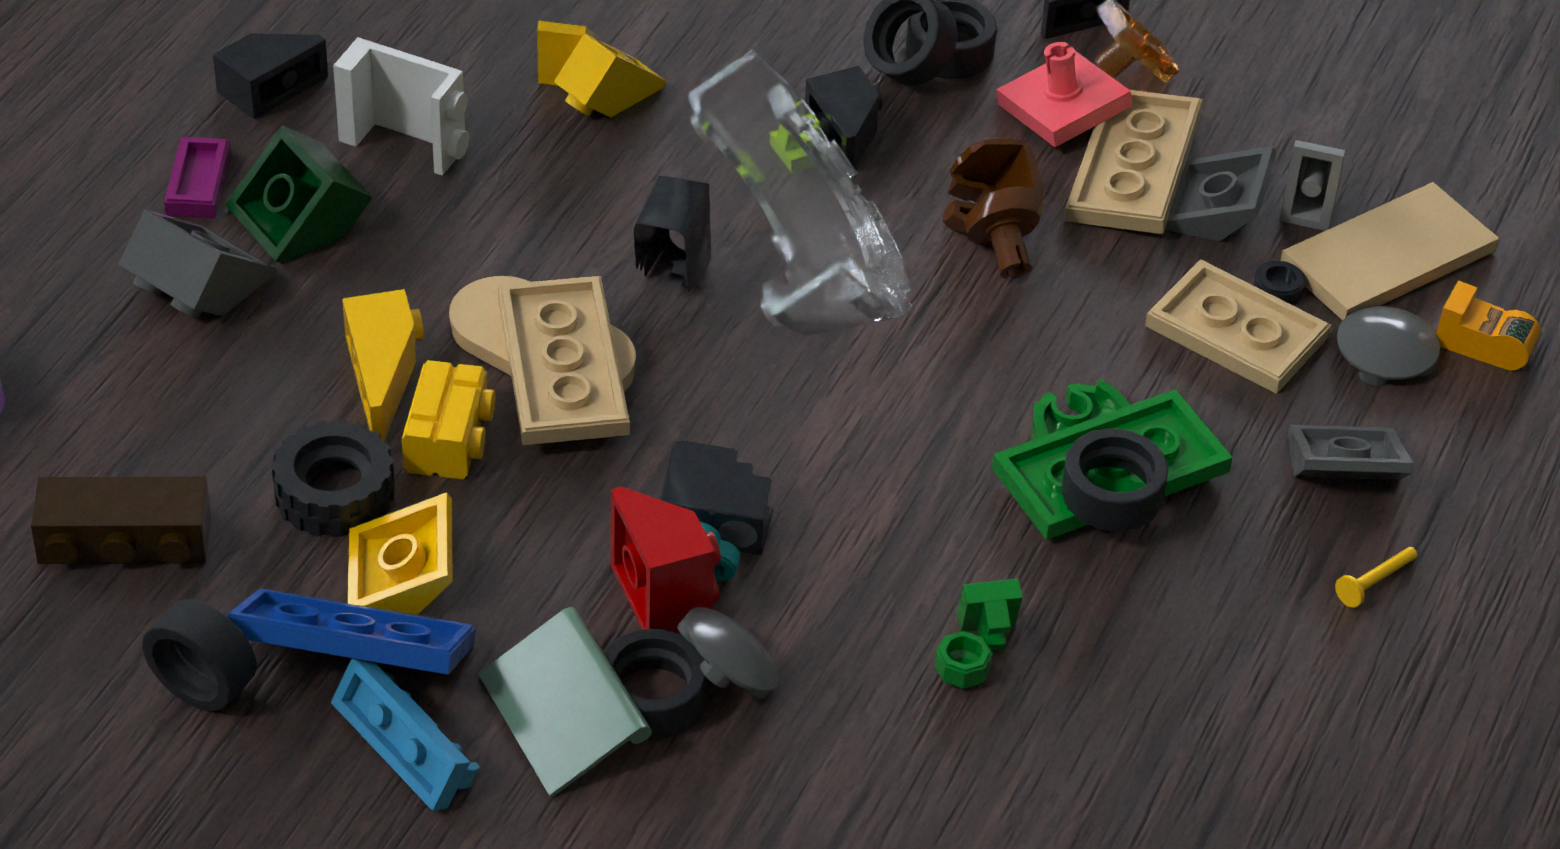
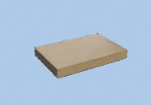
M1201 259L1147 313L1145 326L1276 394L1329 338L1331 324Z

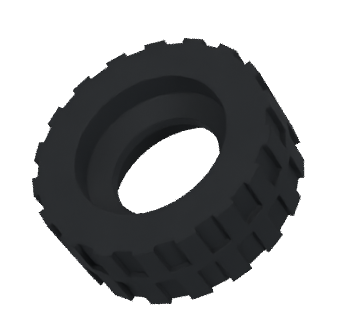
M342 420L327 423L326 421L316 422V425L304 426L297 429V433L294 435H288L282 441L283 445L276 449L274 462H272L276 507H280V515L285 521L289 520L292 522L293 527L300 531L303 529L316 536H321L322 534L331 535V537H341L342 534L349 533L350 528L386 515L390 509V501H394L395 484L391 449L387 442L384 443L381 440L380 434L366 429V426L356 423L355 425ZM328 466L350 467L358 470L361 475L359 483L337 491H324L308 486L306 479L311 472Z

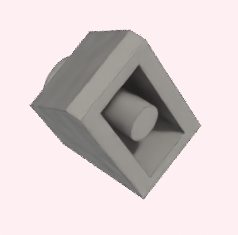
M1295 140L1279 221L1324 231L1329 229L1342 174L1345 150Z

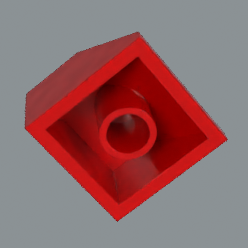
M624 487L611 489V568L641 629H663L681 634L678 624L691 609L705 607L713 610V603L719 601V589L714 576V565L720 564L721 561L717 539L712 531H704L697 515L692 510Z

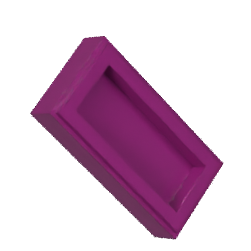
M180 138L164 201L166 215L216 218L231 156L229 139Z

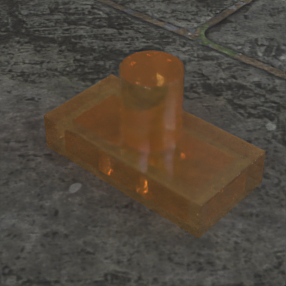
M1106 0L1096 9L1111 37L1115 40V42L1095 57V62L1101 70L1115 79L1138 60L1164 83L1179 72L1163 41L1115 0Z

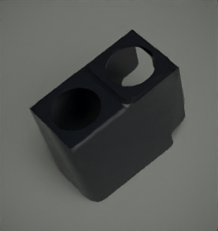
M669 176L658 177L634 226L636 268L638 269L640 264V271H642L644 266L645 277L661 254L659 259L673 263L672 273L682 275L684 277L682 286L688 288V292L693 289L692 294H694L711 261L708 183ZM670 230L683 235L685 249L678 247L671 240Z
M675 441L661 500L694 511L700 522L715 528L719 532L721 540L730 542L740 552L762 555L774 510L772 508L771 514H769L770 507L767 505L772 480L769 477L754 475L751 463L738 462L736 460L738 455L736 449L689 441Z

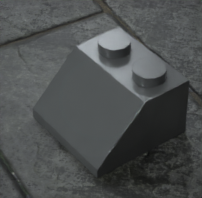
M144 209L118 263L119 266L136 275L133 280L136 286L159 296L163 292L174 297L170 304L172 307L196 318L200 317L202 311L224 316L270 280L277 269L202 225Z

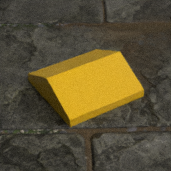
M447 492L349 529L348 604L418 615L453 582L452 498Z

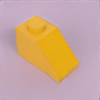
M586 33L583 34L554 80L555 84L569 93L565 99L569 105L590 116L593 110H596L609 117L617 115L658 92L667 82L636 58Z

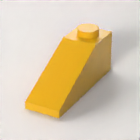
M405 289L342 299L345 338L370 431H376L380 434L383 442L386 439L416 364L415 341L424 339L420 310H410Z

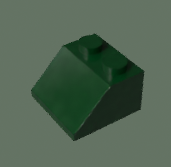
M281 125L228 199L225 206L276 262L283 264L345 237L373 197L322 142Z

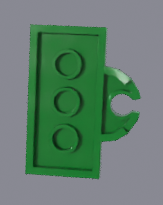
M1099 379L1097 386L1085 384L1067 385L1066 403L1070 409L1079 412V415L1062 413L1056 406L1057 397L1050 391L1043 395L1039 402L1035 401L1031 429L1032 440L993 454L992 462L994 473L1044 538L1049 540L1089 525L1080 521L1067 508L1061 494L1067 451L1076 439L1091 431L1107 428L1130 430L1151 440L1162 450L1168 463V476L1164 497L1230 473L1233 457L1176 389L1130 405L1116 388ZM1100 467L1083 474L1093 485L1106 491L1130 492L1146 485L1136 474L1122 468Z

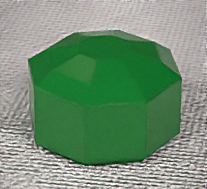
M961 631L943 637L936 650L934 666L943 682L964 689L984 683L991 669L993 653L985 638Z

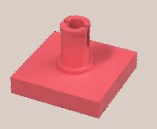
M1055 42L1045 48L1044 57L1046 63L996 89L998 105L1054 147L1132 107L1131 91L1080 55L1073 47L1069 48V44L1065 42Z

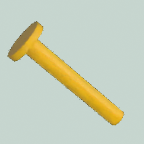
M1408 547L1357 579L1350 575L1340 577L1335 584L1339 599L1348 607L1354 608L1359 606L1365 598L1364 590L1416 559L1417 551L1413 547Z

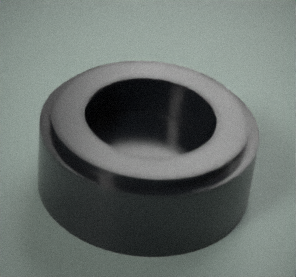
M1269 261L1259 266L1256 270L1253 286L1294 306L1303 297L1306 278L1297 266L1289 262Z

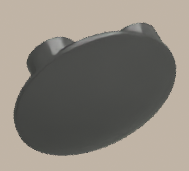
M1373 306L1359 309L1348 315L1341 322L1337 332V344L1340 352L1350 364L1359 369L1360 379L1373 386L1385 385L1389 380H1404L1430 375L1435 370L1440 353V342L1432 327L1417 315L1399 308Z
M696 607L691 609L678 624L681 635L693 644L704 658L700 664L702 673L715 685L725 688L732 682L760 699L766 698L777 686L778 673L769 654L759 640L734 619L709 608Z

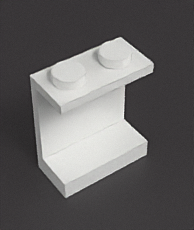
M357 37L333 65L339 142L356 147L376 124L433 143L434 173L443 176L456 159L459 160L464 156L469 144V133L465 131V111L468 104V96L464 93L463 71Z

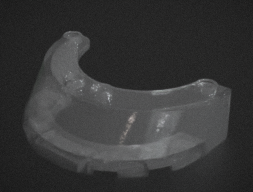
M751 50L687 94L695 113L690 117L694 129L705 142L712 140L746 182L775 232L771 235L775 248L787 262L788 270L785 272L789 285L778 282L775 279H770L762 285L765 298L760 301V305L768 320L775 327L778 328L784 325L799 334L811 335L897 319L910 310L912 304L905 296L911 291L909 278L895 241L873 200H866L859 193L862 190L858 184H853L850 179L857 172L836 141L833 140L829 143L822 129L813 120L815 119V113L754 50Z

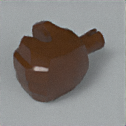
M992 138L973 143L956 159L950 169L953 179L948 194L965 201H973L977 204L962 201L951 202L943 212V222L951 230L967 234L969 240L975 244L993 245L1002 278L1007 279L1009 276H1011V279L1022 277L1032 269L1022 237L1032 232L1039 224L1044 207V188L1038 165L1031 148L1017 139Z

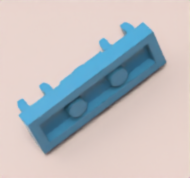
M352 658L331 704L432 811L448 809L457 789L470 787L480 766L476 762H470L460 752L462 747L457 743H452L437 728L438 725L411 698V694L408 691L401 690L393 682L394 676L391 673L383 672L375 662Z

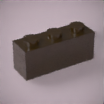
M38 477L31 522L37 564L206 563L211 521L207 477Z

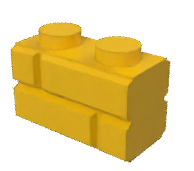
M427 360L425 364L423 363L402 436L403 469L407 473L428 476L437 473L439 477L464 480L468 476L472 459H482L486 431L485 427H481L482 421H492L496 399L495 390L487 389V371L482 366L458 364L457 367H453L448 362Z

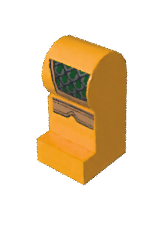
M1458 280L1443 307L1436 331L1440 347L1509 371L1524 367L1541 336V328L1538 321L1524 311H1505L1501 307L1475 298L1477 287Z

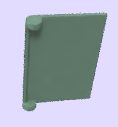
M568 607L560 611L478 673L551 798L630 740L634 744H639L647 740L652 733L645 718L575 607Z

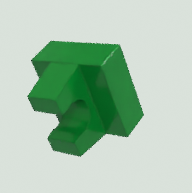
M1018 578L963 584L957 609L960 630H977L978 635L985 638L991 651L1005 649L1007 643L1004 633H1009L1011 626L1016 625L1023 599Z

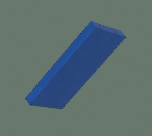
M258 589L226 614L243 632L247 640L442 674H449L474 647L476 627H473L471 624L266 589Z

